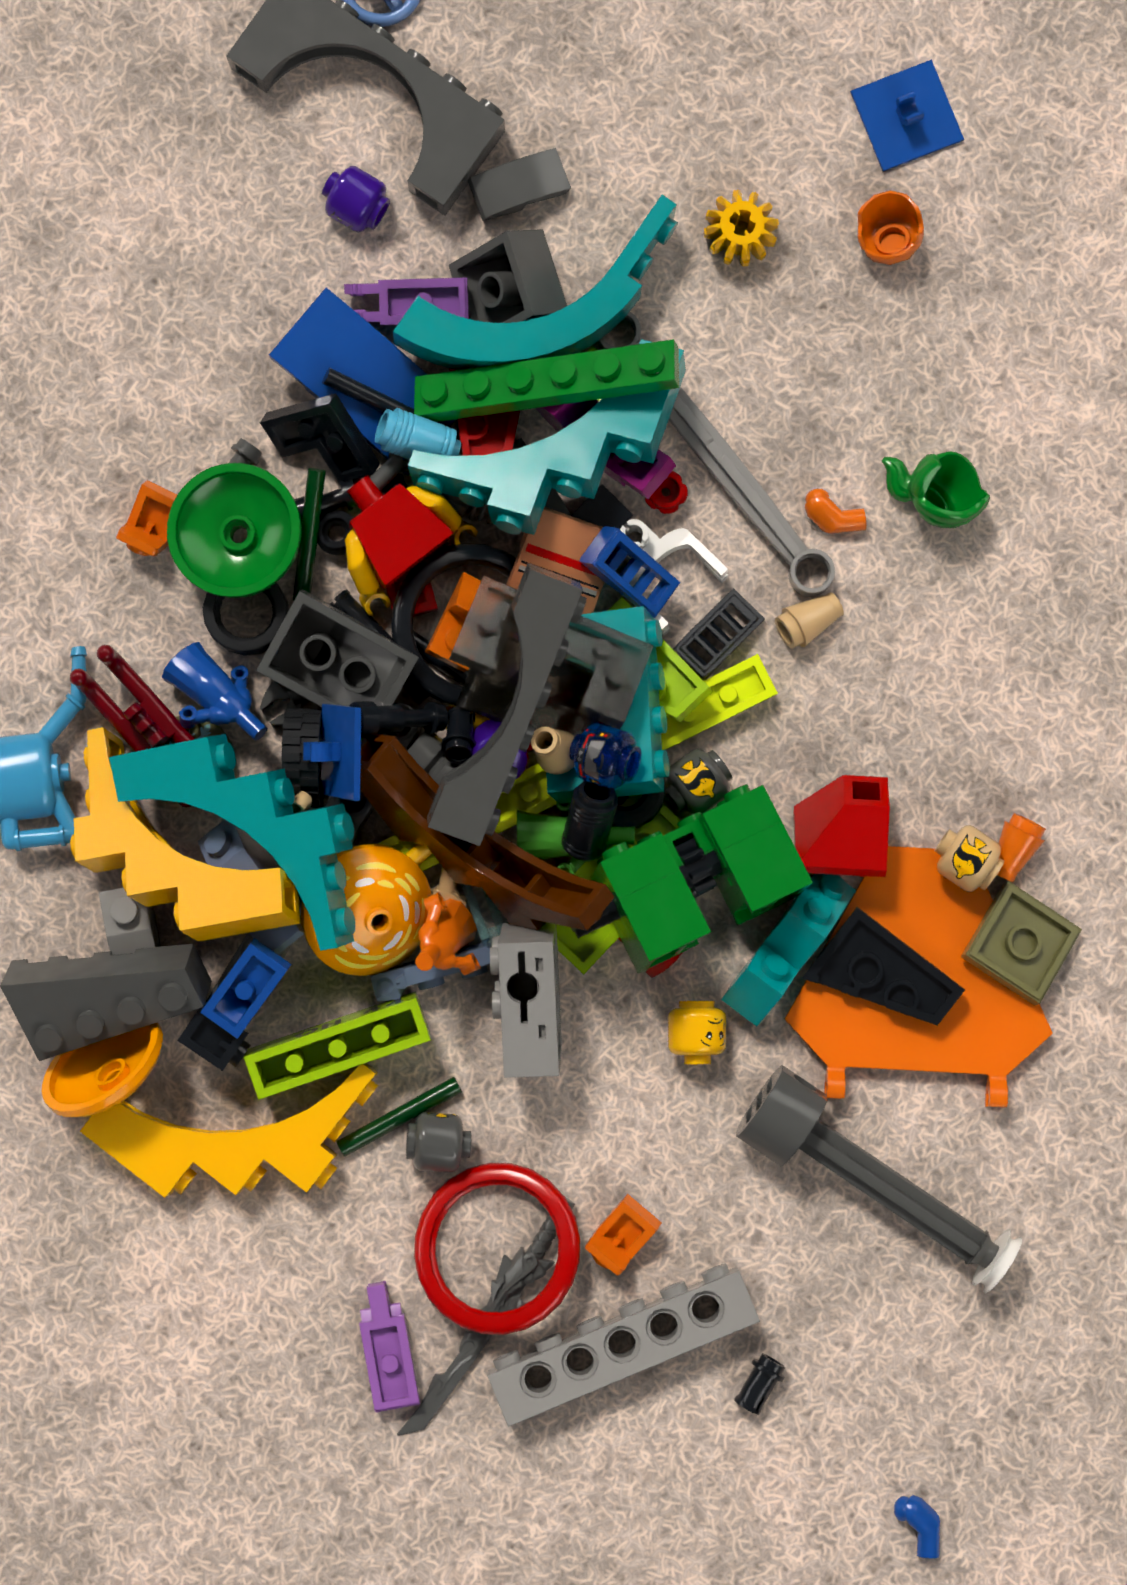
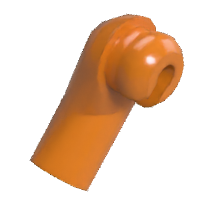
M813 489L806 495L805 511L807 516L822 531L832 534L866 530L864 508L840 510L829 498V493L823 489Z

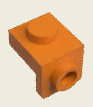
M148 480L145 481L140 487L127 523L119 529L116 538L127 543V548L136 554L157 556L168 547L167 522L177 494Z
M627 1194L597 1227L586 1243L585 1249L591 1253L598 1265L611 1270L615 1275L619 1276L635 1254L659 1229L662 1222Z

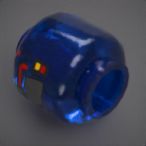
M594 723L587 727L582 734H577L571 743L569 751L570 759L574 761V770L581 780L617 789L625 784L626 781L630 782L634 779L639 770L642 756L641 749L636 745V740L632 733L599 723Z

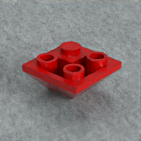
M842 775L794 806V846L808 873L886 877L890 814L888 777Z

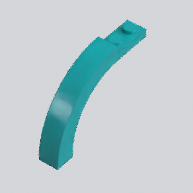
M661 195L605 276L589 292L559 311L527 321L490 323L456 316L417 296L393 331L394 344L421 359L455 370L579 353L608 334L627 316L639 301L642 285L633 280V277L639 281L642 279L653 261V257L649 254L658 242L665 245L678 225V222L674 220L677 204Z

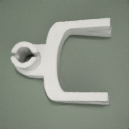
M637 519L628 520L620 528L627 536L632 532L641 533V543L639 541L635 543L658 563L677 550L690 549L721 583L728 578V569L687 529H675L659 539L646 524ZM642 566L629 583L632 587L645 571ZM658 613L654 619L659 620L662 636L664 637L670 631L669 623Z

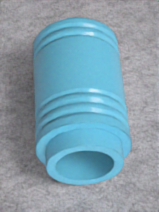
M396 408L394 411L386 409L381 416L375 433V443L380 444L383 451L394 453L410 460L413 450L446 456H458L461 448V441L456 439V429L411 412L403 411L400 408Z

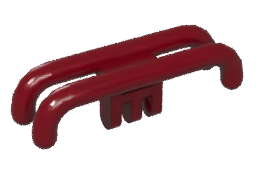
M102 645L98 648V659L107 666L140 704L134 703L123 712L86 671L78 668L70 673L71 683L86 696L135 752L160 747L170 738L175 743L195 739L186 728L181 726L174 714L125 659L110 645ZM178 802L182 807H191V805Z

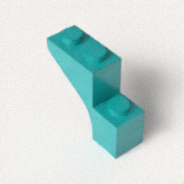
M811 875L810 878L813 883L792 901L764 942L738 973L721 1000L755 1026L760 1024L781 999L798 971L827 938L856 892L839 875Z

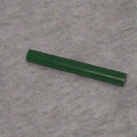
M309 468L307 473L301 524L302 534L298 550L293 601L302 589L309 593L312 591L326 471L322 469Z
M452 1077L337 1140L336 1143L343 1156L346 1157L415 1119L421 1113H425L462 1093V1090L456 1078Z

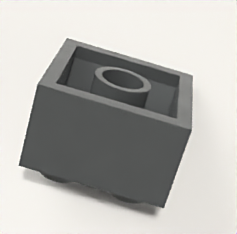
M543 229L505 231L449 264L452 278L468 277L469 319L490 323L527 321L546 316L567 306Z

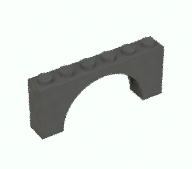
M266 0L226 55L230 68L265 93L290 70L320 58H356L370 62L389 72L410 93L418 107L423 122L421 152L417 164L407 180L409 192L446 216L468 185L467 180L476 174L505 133V120L501 117L503 115L502 111L484 98H481L478 102L465 93L467 88L454 76L446 73L442 77L429 68L430 62L419 52L413 49H409L408 52L402 50L393 43L395 41L394 37L377 24H373L371 28L357 19L359 16L357 11L342 0H337L335 3L331 0Z

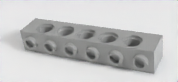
M726 1263L715 1266L701 1273L703 1281L687 1287L685 1281L677 1282L660 1290L662 1298L646 1305L643 1298L631 1301L619 1307L620 1315L604 1322L601 1315L593 1317L576 1326L579 1333L564 1339L561 1338L560 1333H556L535 1342L537 1350L520 1357L518 1350L494 1359L495 1368L488 1370L487 1377L507 1426H512L760 1322L738 1268L728 1269ZM709 1295L717 1300V1310L709 1318H699L692 1311L694 1301L700 1296ZM659 1313H669L676 1319L675 1329L668 1335H657L650 1328L652 1319ZM616 1331H628L635 1338L634 1345L629 1351L617 1353L610 1348L608 1344L609 1338ZM585 1348L592 1354L593 1361L587 1369L575 1370L569 1366L567 1356L573 1349ZM535 1365L546 1367L551 1373L550 1382L541 1388L531 1386L525 1378L529 1368Z

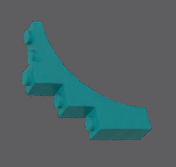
M641 339L639 344L651 343V341ZM679 349V388L601 399L584 416L552 436L518 449L487 455L446 456L413 450L408 463L413 485L439 495L444 493L459 497L462 502L470 506L483 507L485 504L488 507L492 524H495L498 529L509 534L525 532L534 535L551 488L556 489L558 493L569 498L584 496L594 499L610 453H615L619 458L627 462L637 463L641 460L654 463L686 372L684 350Z
M226 734L109 757L118 802L143 799L180 802L214 813L245 831L267 850L293 882L310 915L320 951L338 948L354 942L355 917L351 908L347 907L344 893L346 873L336 854L353 849L351 840L354 837V826L350 815L345 812L344 803L294 813L292 807L295 799L294 788L290 779L286 778L285 768L235 778L233 770L236 765L235 752L231 744L228 743Z

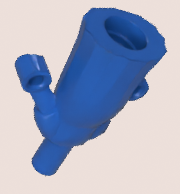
M195 642L178 652L164 668L162 675L164 681L179 689L204 708L196 710L195 707L189 705L179 711V722L182 727L190 729L197 724L209 721L215 725L237 723L255 741L261 739L267 732L268 728L250 712L252 694L247 689L248 669L245 666L239 665L231 671L230 679L206 653L200 642Z

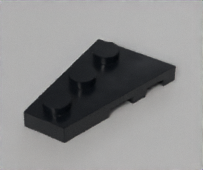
M858 906L802 977L805 980L834 988L848 995L877 1003L891 1010L937 1026L965 991V988Z

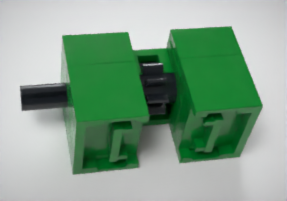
M745 784L723 796L724 800L716 805L717 807L702 814L697 812L677 823L678 829L665 835L658 831L639 840L637 845L631 848L628 847L626 842H623L603 852V858L597 861L598 866L590 879L606 884L614 898L603 911L601 918L588 931L572 927L571 929L575 932L577 938H580L607 924L613 923L639 974L699 945L697 939L711 933L695 898L714 889L715 886H718L738 926L796 898L813 882L764 785L750 790L748 784Z

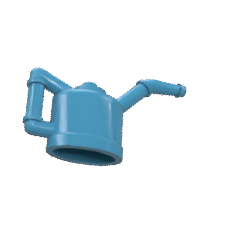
M84 646L72 647L70 658H72L71 672L78 668L87 672L85 658L87 652ZM72 683L71 693L65 696L67 699L38 733L0 737V829L2 844L6 849L22 851V848L58 844L66 846L67 843H70L71 836L74 834V818L76 816L63 794L64 781H71L70 764H62L60 754H54L52 743L76 714L85 708L86 696ZM54 814L59 823V827L20 831L18 828V820L49 817Z

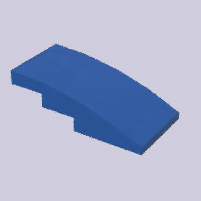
M327 287L269 354L270 359L301 383L306 391L316 399L336 393L366 442L387 460L389 459V452L383 451L381 445L375 443L376 429L383 413L322 384L323 378L327 370L332 368L414 408L415 376L428 375ZM456 419L440 422L451 427ZM403 472L409 477L410 474L408 472Z

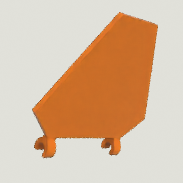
M888 846L886 877H863L825 947L858 906L965 988V991L937 1026L891 1010L877 1003L806 980L784 1020L827 1066L824 1093L827 1095V1098L845 1099L846 1067L983 1074L988 1077L985 1091V1107L1004 1108L1008 1104L1007 1075L1053 1034L1040 1004L1034 1006L961 958L965 948L992 904L993 899L988 888L983 890L978 887L972 892H966L942 876L937 870V863L941 855L936 853L933 848Z

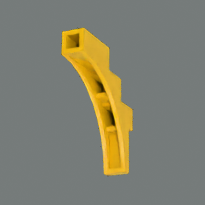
M104 727L87 730L88 746L84 749V762L89 772V789L85 793V802L90 815L74 818V834L71 836L70 846L75 862L94 873L124 868L121 878L127 896L145 907L176 902L174 905V918L179 931L198 942L300 924L298 891L284 870L281 868L259 870L222 868L183 856L154 829L137 800L118 802L109 757L125 754L123 740Z
M367 1063L358 1065L335 1090L310 1108L282 1121L250 1129L209 1131L174 1125L145 1114L123 1101L110 1109L92 1115L79 1132L164 1198L170 1196L173 1191H176L179 1195L185 1191L197 1175L191 1169L194 1164L235 1196L243 1188L251 1192L267 1172L261 1166L264 1161L307 1193L313 1185L322 1189L336 1171L337 1167L331 1162L337 1153L326 1146L324 1141L328 1137L335 1142L351 1122L344 1115L354 1102L363 1106L378 1087L372 1081L377 1071Z

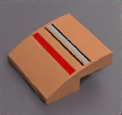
M544 507L535 534L532 535L525 532L520 542V552L505 586V595L514 598L528 563L580 582L583 589L581 596L587 598L582 614L593 613L604 581L592 573L579 560L603 527Z

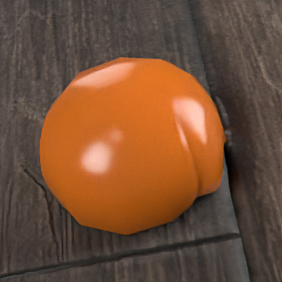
M891 190L873 195L861 206L858 211L857 234L861 250L865 251L866 256L873 262L887 265L908 260L917 251L924 237V224L919 207L907 194Z

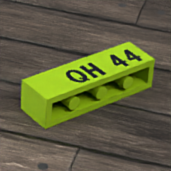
M415 991L401 996L400 999L389 1000L249 1048L244 1055V1060L258 1100L431 1041V1035Z

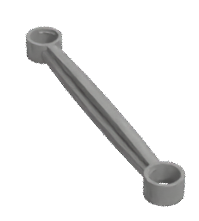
M629 312L624 320L631 323L634 330V340L626 346L639 344L641 335L639 320L632 312ZM603 337L597 341L601 350L616 348L605 342ZM680 387L669 421L744 514L790 565L788 577L793 589L799 594L808 597L818 596L825 592L835 575L834 563L830 556L821 550L808 549L740 458ZM807 558L821 561L828 571V577L823 586L818 588L803 586L796 575L798 563Z

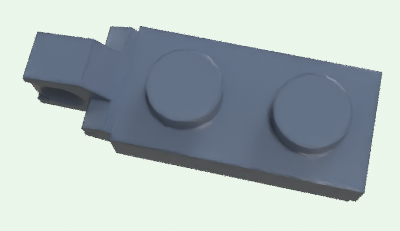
M484 941L463 947L455 954L456 957H464L474 953L481 966V969L466 976L461 973L462 978L474 977L488 972L487 965L490 964L491 942ZM415 961L404 963L402 966L371 975V981L378 1002L400 999L407 986L418 984L419 990H425L445 983L444 976L461 971L459 968L439 970L434 966L428 971H422L417 968Z

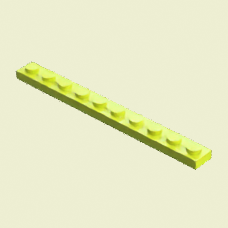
M756 654L704 680L713 692L683 721L679 722L667 716V732L661 733L662 750H667L777 695L778 692L759 655ZM624 721L604 730L603 732L612 735L614 732L617 731V729L622 725ZM596 734L593 736V738L590 737L587 744H589L590 740L592 739L604 740L605 738H597ZM539 763L526 769L515 780L509 794L501 793L496 805V809L501 810V815L495 829L496 833L499 834L517 825V810L539 814L557 805L556 800L547 793L546 771L540 767ZM394 835L378 844L395 848L406 854L417 843L401 841ZM432 854L419 867L422 871H425L439 864V861Z

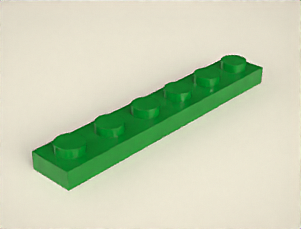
M672 339L415 376L414 414L440 422L679 388V348L675 340Z

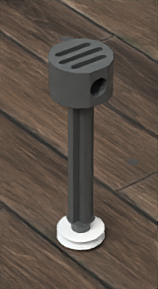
M781 1065L767 1080L749 1106L737 1128L736 1137L781 1167L792 1158L798 1149L802 1150L965 1261V1264H978L972 1279V1285L975 1286L982 1283L985 1294L991 1291L1012 1265L1021 1247L1022 1237L1012 1239L1010 1237L1011 1230L1007 1229L993 1243L987 1230L983 1231L819 1120L827 1103V1095Z

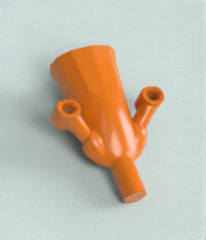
M440 892L425 898L424 906L428 915L426 922L418 931L421 952L415 959L417 968L422 971H428L433 966L439 970L459 968L465 976L481 969L474 953L464 957H456L455 955L475 939L477 928L470 911L461 901L451 898L444 901Z

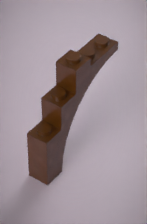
M377 734L373 738H363L361 741L360 790L396 837L401 841L426 845L454 882L483 888L510 925L539 931L548 922L588 931L601 918L603 911L614 898L606 884L584 879L554 867L524 851L495 831L492 836L485 834L481 845L477 846L429 828L427 815L439 785L413 759L395 736Z

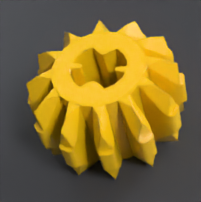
M734 190L732 204L723 196H719L716 199L718 210H708L705 219L712 225L704 228V238L716 239L710 246L712 254H717L723 249L727 250L724 257L726 265L731 264L734 254L740 255V263L743 267L749 266L750 252L756 259L762 261L766 257L764 246H775L777 237L771 231L778 228L779 221L776 218L767 217L772 211L770 202L764 203L759 207L756 206L758 200V193L756 192L750 194L748 201H742L740 190ZM739 220L748 223L747 230L744 231L743 236L734 233L735 226L738 225Z

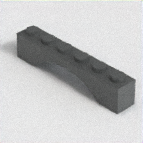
M531 563L527 564L511 604L518 627L521 651L519 679L512 703L499 728L487 743L466 762L443 775L427 815L429 828L477 846L481 845L485 834L493 835L501 815V810L496 809L502 792L510 793L517 776L518 768L512 765L518 750L526 752L534 734L535 726L529 724L535 708L543 709L550 695L552 683L546 681L553 665L560 667L565 658L569 641L563 638L569 623L577 624L583 613L587 598L581 596L583 589L580 582Z

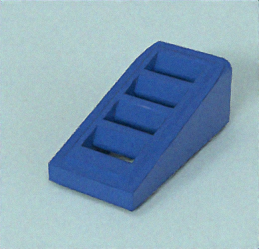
M603 527L579 560L592 573L637 607L644 606L653 618L658 615L681 583L619 528ZM629 556L631 559L618 575L615 571L624 558ZM642 566L645 571L632 587L629 583ZM656 577L660 581L646 599L642 594Z

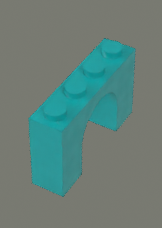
M644 606L582 614L577 624L569 623L563 638L569 641L565 658L560 667L553 665L550 672L553 675L596 669L616 671L626 677L631 693L630 708L624 722L608 739H604L606 743L599 757L594 759V762L597 764L599 779L610 783L614 787L617 797L664 792V777H669L670 763L667 751L662 750L661 733L667 732V716L665 708L659 704V690L665 688L664 670L662 664L657 663L656 647L662 646L663 641L660 622L655 620ZM588 744L585 749L582 766L583 775L586 778L579 775L578 762L570 771L564 774L556 775L546 772L547 793L559 804L571 803L574 789L584 780L591 778L584 773V758ZM601 754H604L602 769L599 770L598 768L601 764Z

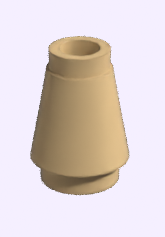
M830 592L826 595L783 608L782 614L775 618V625L779 635L791 649L798 645L805 647L833 624L837 618L843 616L844 610L836 595Z
M540 727L534 731L531 746L540 767L544 771L556 775L564 774L576 765V757L580 745L574 735L567 731L550 727Z

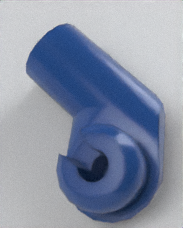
M912 1495L910 1498L901 1496L895 1502L894 1514L899 1521H907L917 1531V1556L921 1558H939V1515L923 1498Z

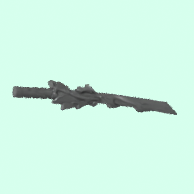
M566 1198L571 1209H573L575 1203ZM549 1214L526 1253L524 1247H520L512 1260L507 1255L503 1256L497 1278L491 1281V1296L488 1304L481 1310L486 1312H504L518 1308L523 1303L520 1297L526 1284L534 1283L535 1280L542 1278L546 1275V1271L553 1266L554 1260L543 1259L546 1250L548 1251L553 1239L557 1236L555 1225ZM465 1331L461 1340L459 1354L445 1373L434 1375L421 1405L397 1433L398 1436L426 1428L492 1336L491 1334Z

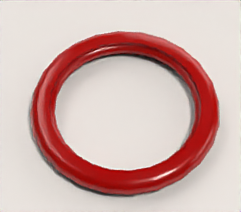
M486 1163L467 1168L453 1176L432 1195L421 1213L415 1233L414 1260L418 1279L429 1301L444 1317L461 1328L480 1334L506 1335L526 1330L537 1324L562 1303L574 1282L580 1262V1235L576 1217L565 1196L550 1180L532 1169L516 1164ZM490 1185H508L521 1189L535 1197L548 1211L555 1225L558 1238L557 1262L553 1275L545 1288L530 1302L519 1308L504 1312H486L470 1307L458 1299L446 1286L439 1272L436 1259V1238L441 1222L448 1210L462 1196L475 1189Z

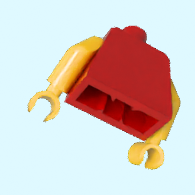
M367 475L347 491L362 511L349 522L351 531L345 538L347 567L360 593V604L369 616H373V612L370 610L372 600L381 598L387 608L391 604L390 599L381 587L384 590L446 542L452 545L460 544L459 535L463 530H466L474 537L477 535L476 528L463 521L444 496L421 487L411 486L405 488L399 483L383 495Z

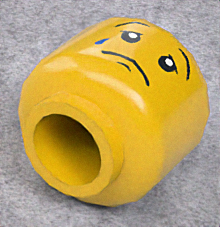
M679 1001V1008L669 1012L668 1048L671 1053L684 1055V1064H711V1055H718L725 1051L726 1014L720 1008H715V1001Z

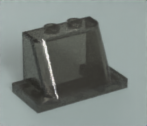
M483 576L449 660L470 668L456 705L491 720L502 722L512 703L519 679L521 651L518 627L511 608L517 589ZM581 616L577 624L569 623L563 638L569 641L565 658L560 667L552 666L546 681L552 683L548 700L543 709L535 708L529 723L535 726V730L540 727H550L567 731L575 736L579 745L583 744L588 733H593L592 730H585H594L599 721L621 729L653 648V645Z

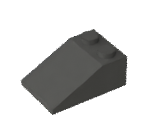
M302 589L295 598L256 671L321 707L322 704L349 706L352 702L372 701L377 706L393 705L419 657L345 612Z

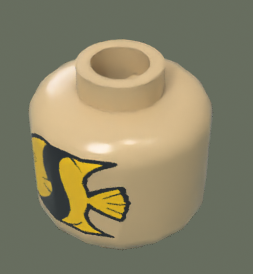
M972 825L962 827L957 833L949 829L934 850L941 855L937 863L938 872L966 892H972L978 887L985 890L1004 864V860L1000 858L1001 847L999 843Z

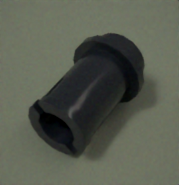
M456 706L448 711L447 733L441 742V751L446 759L454 764L466 762L472 757V749L476 746V741L473 738L475 713H471L472 709L469 707Z
M764 1353L761 1354L759 1360L753 1359L752 1364L755 1367L738 1396L734 1399L740 1406L757 1415L760 1414L761 1408L777 1381L782 1382L785 1378L782 1373L786 1367Z

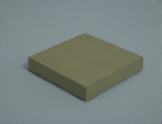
M1010 881L1003 883L961 958L1035 1006L1041 1003L1082 929Z

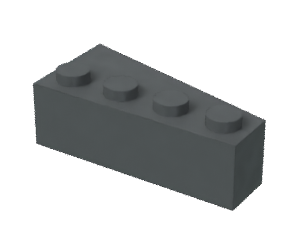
M194 944L141 948L136 949L135 953L112 955V951L94 953L93 957L68 959L66 955L49 957L48 961L28 963V959L12 960L0 987L39 1061L202 1008L204 1007L212 980Z

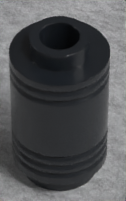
M587 779L573 791L561 844L569 855L578 860H595L600 858L602 853L606 851L618 805V797L614 787L601 779L596 781H599L602 785L590 782Z

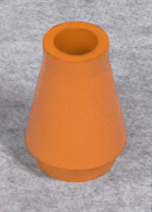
M1013 813L1009 822L1004 821L999 840L1001 847L1000 858L1004 860V864L997 875L1010 882H1014L1017 874L1044 843L1045 840L1042 839L1046 828L1016 813Z

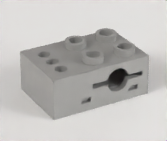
M547 922L537 931L503 923L500 936L493 937L492 947H490L491 975H499V981H495V992H492L493 1019H501L504 1078L559 1076L562 1038L557 924Z

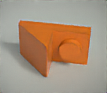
M463 572L425 653L462 672L468 671L486 631L494 627L497 622L503 592Z

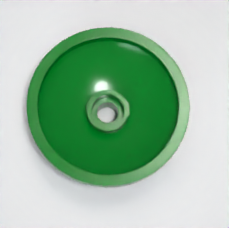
M244 463L217 465L194 476L176 496L167 522L169 550L181 573L198 588L210 594L228 598L251 596L268 589L279 581L289 570L296 558L302 534L300 513L290 491L268 471ZM238 529H246V540L241 543L234 542V533Z

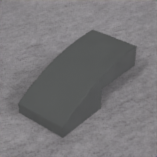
M556 148L507 162L474 175L467 180L483 221L523 210L528 204L559 197L571 189Z

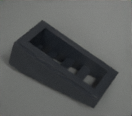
M733 588L679 641L673 650L704 681L765 618ZM730 604L750 621L744 628L725 610ZM718 616L737 633L732 640L714 623ZM706 629L725 646L720 652L702 635ZM694 641L713 658L708 664L689 647Z

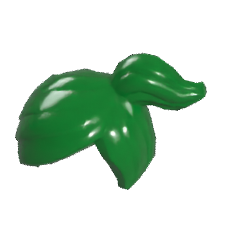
M950 451L937 455L927 454L921 459L912 475L909 474L907 467L901 460L893 457H884L882 460L887 470L886 486L890 495L897 501H912L920 517L930 525L940 528H957L968 524L987 507L990 501V495L986 490L982 489L979 476L972 463L957 452Z

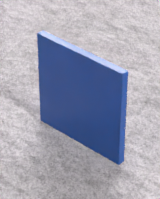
M932 59L850 91L883 172L964 141Z
M322 704L321 742H303V760L321 762V794L353 801L360 800V707Z

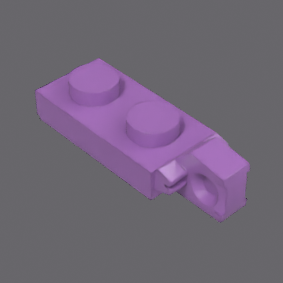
M386 1281L370 1283L367 1286L370 1308L360 1310L361 1321L359 1326L375 1412L419 1405L418 1385L405 1313H402L401 1303L390 1304Z

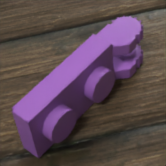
M468 277L378 280V283L344 284V294H349L350 296L379 294V311L354 309L367 322H380V325H398L417 296L444 311L469 319Z

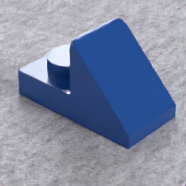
M254 938L200 1013L238 1039L291 964Z

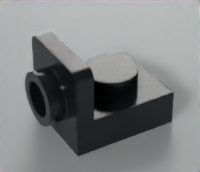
M204 1007L199 1008L177 1041L221 1071L225 1069L228 1063L236 1067L251 1046V1044L244 1040L249 1032L244 1029L237 1039L200 1012Z

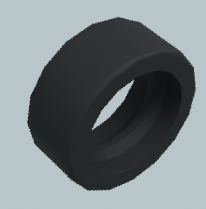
M277 583L262 591L267 595L272 604L273 615L271 622L263 633L252 638H240L226 630L221 621L220 614L225 597L207 592L202 608L204 624L212 638L229 652L243 656L261 654L267 651L289 611L288 600Z

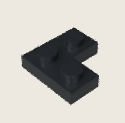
M336 393L266 412L260 421L261 426L282 458L317 449L338 483L340 481L346 482L367 475H373L380 465V462Z

